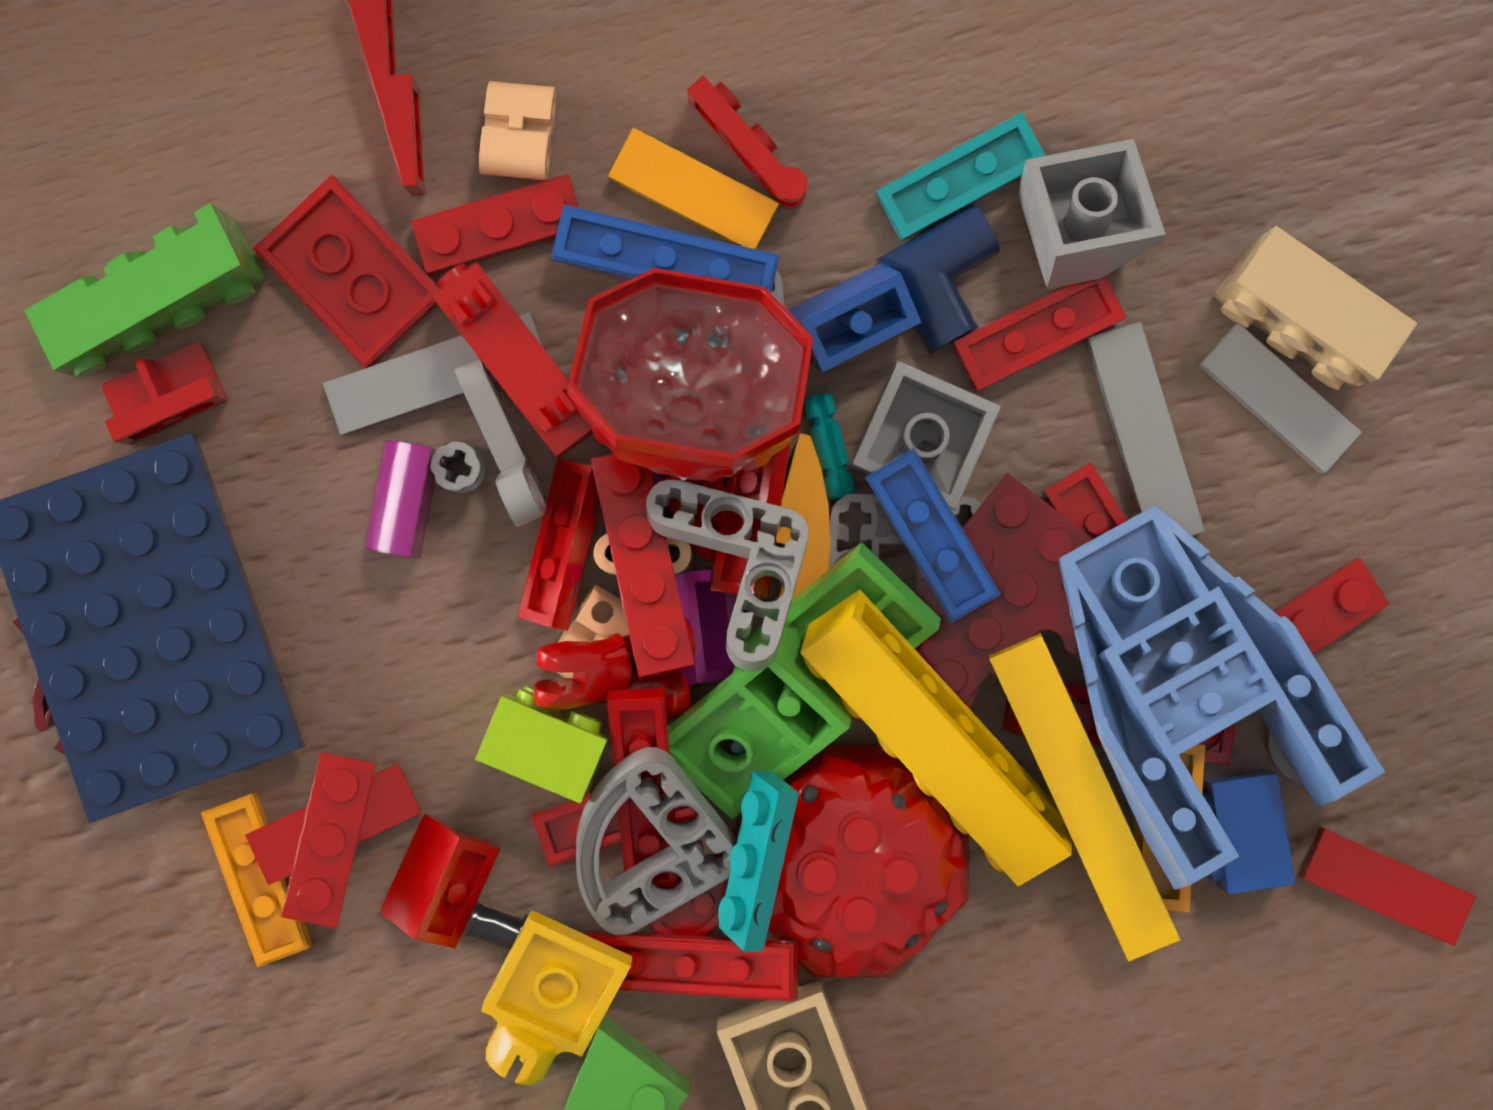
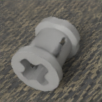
M450 442L446 446L439 447L432 456L431 471L435 475L438 485L446 490L459 493L472 492L480 487L486 478L487 464L484 456L479 450L466 443ZM463 453H466L464 462L472 466L471 473L468 477L459 475L456 482H453L454 472L447 469V464L450 459L460 460Z

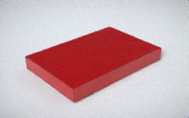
M333 174L253 248L255 253L364 368L371 367L378 362L438 305L432 296L440 290V287Z

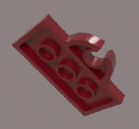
M1008 472L963 527L964 532L994 580L1001 595L958 620L951 622L925 577L912 590L941 618L939 630L918 645L915 650L964 704L967 703L990 673L997 676L989 655L1046 630L1056 632L1062 638L1066 651L1076 655L1078 650L1066 593L1061 587L1063 580L1059 558L1093 539Z

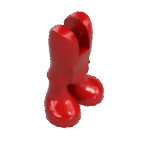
M685 619L694 658L696 650L695 636L689 621ZM615 633L601 640L562 641L537 648L536 665L539 668L559 673L573 672V678L546 679L536 682L534 685L533 701L538 707L553 710L572 709L591 704L607 703L608 691L665 687L667 720L678 719L689 709L690 689L686 678L680 671L640 680L637 669L632 670L631 662H635L630 635L621 636L619 633Z

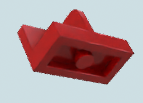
M200 342L189 344L154 361L143 357L135 362L136 369L102 385V391L114 415L113 418L105 421V424L113 442L126 445L134 444L229 401L206 348Z

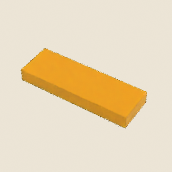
M632 128L608 174L609 180L734 245L757 249L779 207L778 202L635 128Z
M257 792L201 812L257 967L310 948L313 944L305 922L281 917L290 882L288 876L268 885L245 837L247 833L268 824Z

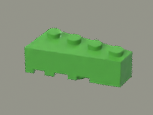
M209 203L194 212L199 222L196 225L177 229L176 226H170L152 236L155 241V248L149 252L123 253L107 262L103 269L106 276L97 281L95 276L81 277L24 310L53 370L68 375L75 374L76 378L87 377L104 369L108 365L105 359L122 350H125L126 354H132L150 347L157 341L155 334L172 326L176 330L191 327L206 318L204 310L221 302H224L225 306L234 305L253 296L256 293L254 286L266 281V278L238 221Z
M604 1015L595 1032L563 1110H678L688 1097L690 1079Z

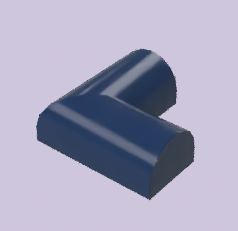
M976 205L967 207L877 258L878 264L883 263L901 273L922 322L914 326L930 355L979 327L953 282V279L998 255L1000 252L998 241L992 228Z

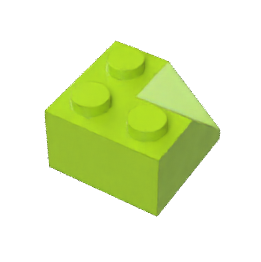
M525 685L524 689L519 688L518 691L513 690L502 695L475 760L581 804L590 792L611 737L600 732L603 723L578 711L571 710L569 718H567L564 710H553L536 706L533 701L534 687Z

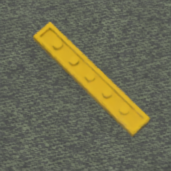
M1039 633L989 655L991 664L1128 962L1180 941L1178 932L1042 634Z

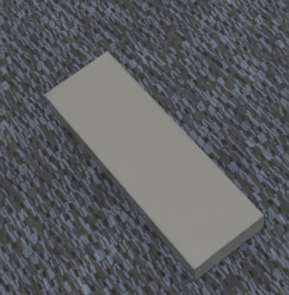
M1240 323L1235 324L1198 365L1320 474L1326 473L1362 433Z

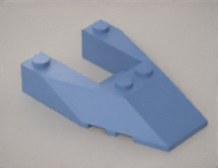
M1155 505L1060 557L1059 566L1097 734L1145 841L1174 890L1192 885L1240 857L1179 755L1258 710L1317 807L1340 799L1385 773L1294 624L1285 616L1280 617L1253 594L1255 590L1239 576L1233 577L1208 555L1210 551Z

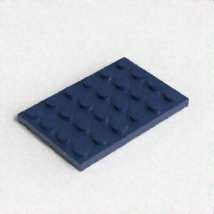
M189 433L0 500V567L89 823L306 747L196 434Z

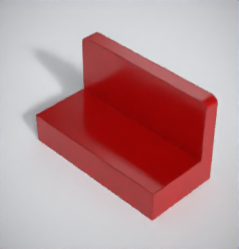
M423 815L380 910L381 914L414 940L455 949L499 854L500 848L489 840L457 832L434 816Z

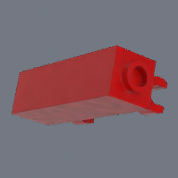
M477 262L469 268L462 263L447 272L437 282L441 289L432 296L554 455L561 459L593 434L592 425L584 420L567 394L569 380Z

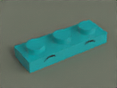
M1021 112L876 190L875 195L898 238L903 242L1022 178L1027 159L1046 155Z
M752 771L749 790L742 800V821L737 844L732 848L730 854L731 871L726 894L722 898L718 910V927L743 952L764 950L799 795L795 789L772 771Z

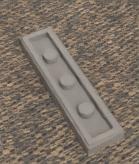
M528 312L519 315L543 347L532 313ZM461 335L324 382L323 386L340 435L346 436L464 395L456 376L455 368L479 358L478 355ZM489 371L494 384L499 383L496 380V378L492 375V373Z
M1141 321L1086 338L1087 347L1138 514L1157 505L1191 536L1205 532Z

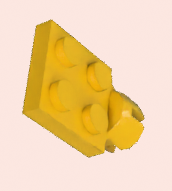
M531 910L483 1001L481 1011L492 1016L498 1022L486 1048V1061L490 1067L505 1078L516 1056L519 1055V1060L523 1063V1066L515 1079V1083L533 1085L543 1080L554 1058L561 1052H571L582 1057L631 967L632 956Z

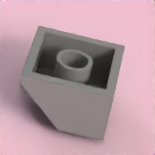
M1134 139L1027 159L1025 161L1018 197L1047 289L1101 279L1164 241L1166 234Z
M898 361L890 374L850 468L867 475L914 447L948 505L956 510L1001 406Z

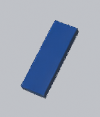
M914 447L865 476L951 622L958 620L1001 595L994 580Z

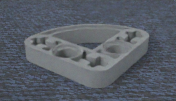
M645 747L633 752L619 762L596 786L580 818L576 839V872L581 895L598 925L606 932L614 935H627L641 929L723 882L730 876V854L732 848L737 844L733 832L674 758L665 750L656 747ZM647 770L651 775L660 773L661 787L665 793L660 796L659 787L651 778L647 777L641 780V772ZM630 797L670 846L606 882L599 860L602 838L616 811ZM678 806L691 807L698 813L696 819L682 825L672 823L667 818L668 812ZM704 834L705 843L714 853L723 852L722 857L716 859L712 854L704 856L703 843L700 839ZM662 872H673L682 878L681 882L671 889H662L652 883V879ZM640 887L642 892L637 894V888ZM617 902L622 907L630 905V910L624 911L620 907L611 909V904Z

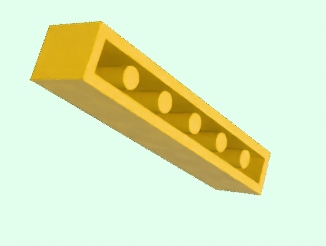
M860 589L808 625L800 653L810 672L819 679H825L840 695L846 710L853 717L861 718L877 735L883 750L893 758L898 757L913 773L915 782L922 792L928 796H934L949 812L955 827L963 834L969 833L982 847L987 860L993 868L999 872L1004 871L1019 887L1072 855L1073 840L1056 803Z

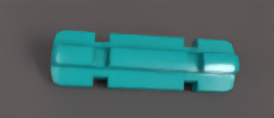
M829 392L808 396L804 399L803 405L807 421H812L813 427L810 428V433L821 469L825 472L824 484L827 498L829 500H838L846 495L854 494L856 488L852 472H847L846 469L849 460L839 421L834 422L833 415L836 414L833 397Z

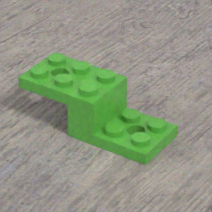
M862 542L792 600L778 653L769 666L758 671H746L735 665L733 673L668 726L670 755L693 784L732 820L742 813V800L749 790L752 771H772L784 780L850 728L852 715L844 707L840 695L825 679H819L810 672L800 653L810 623L860 589L914 649L939 630L941 618ZM762 625L744 639L745 652L755 653L757 646H768L761 642ZM725 739L736 740L745 747L746 753L730 755L720 748L718 742Z

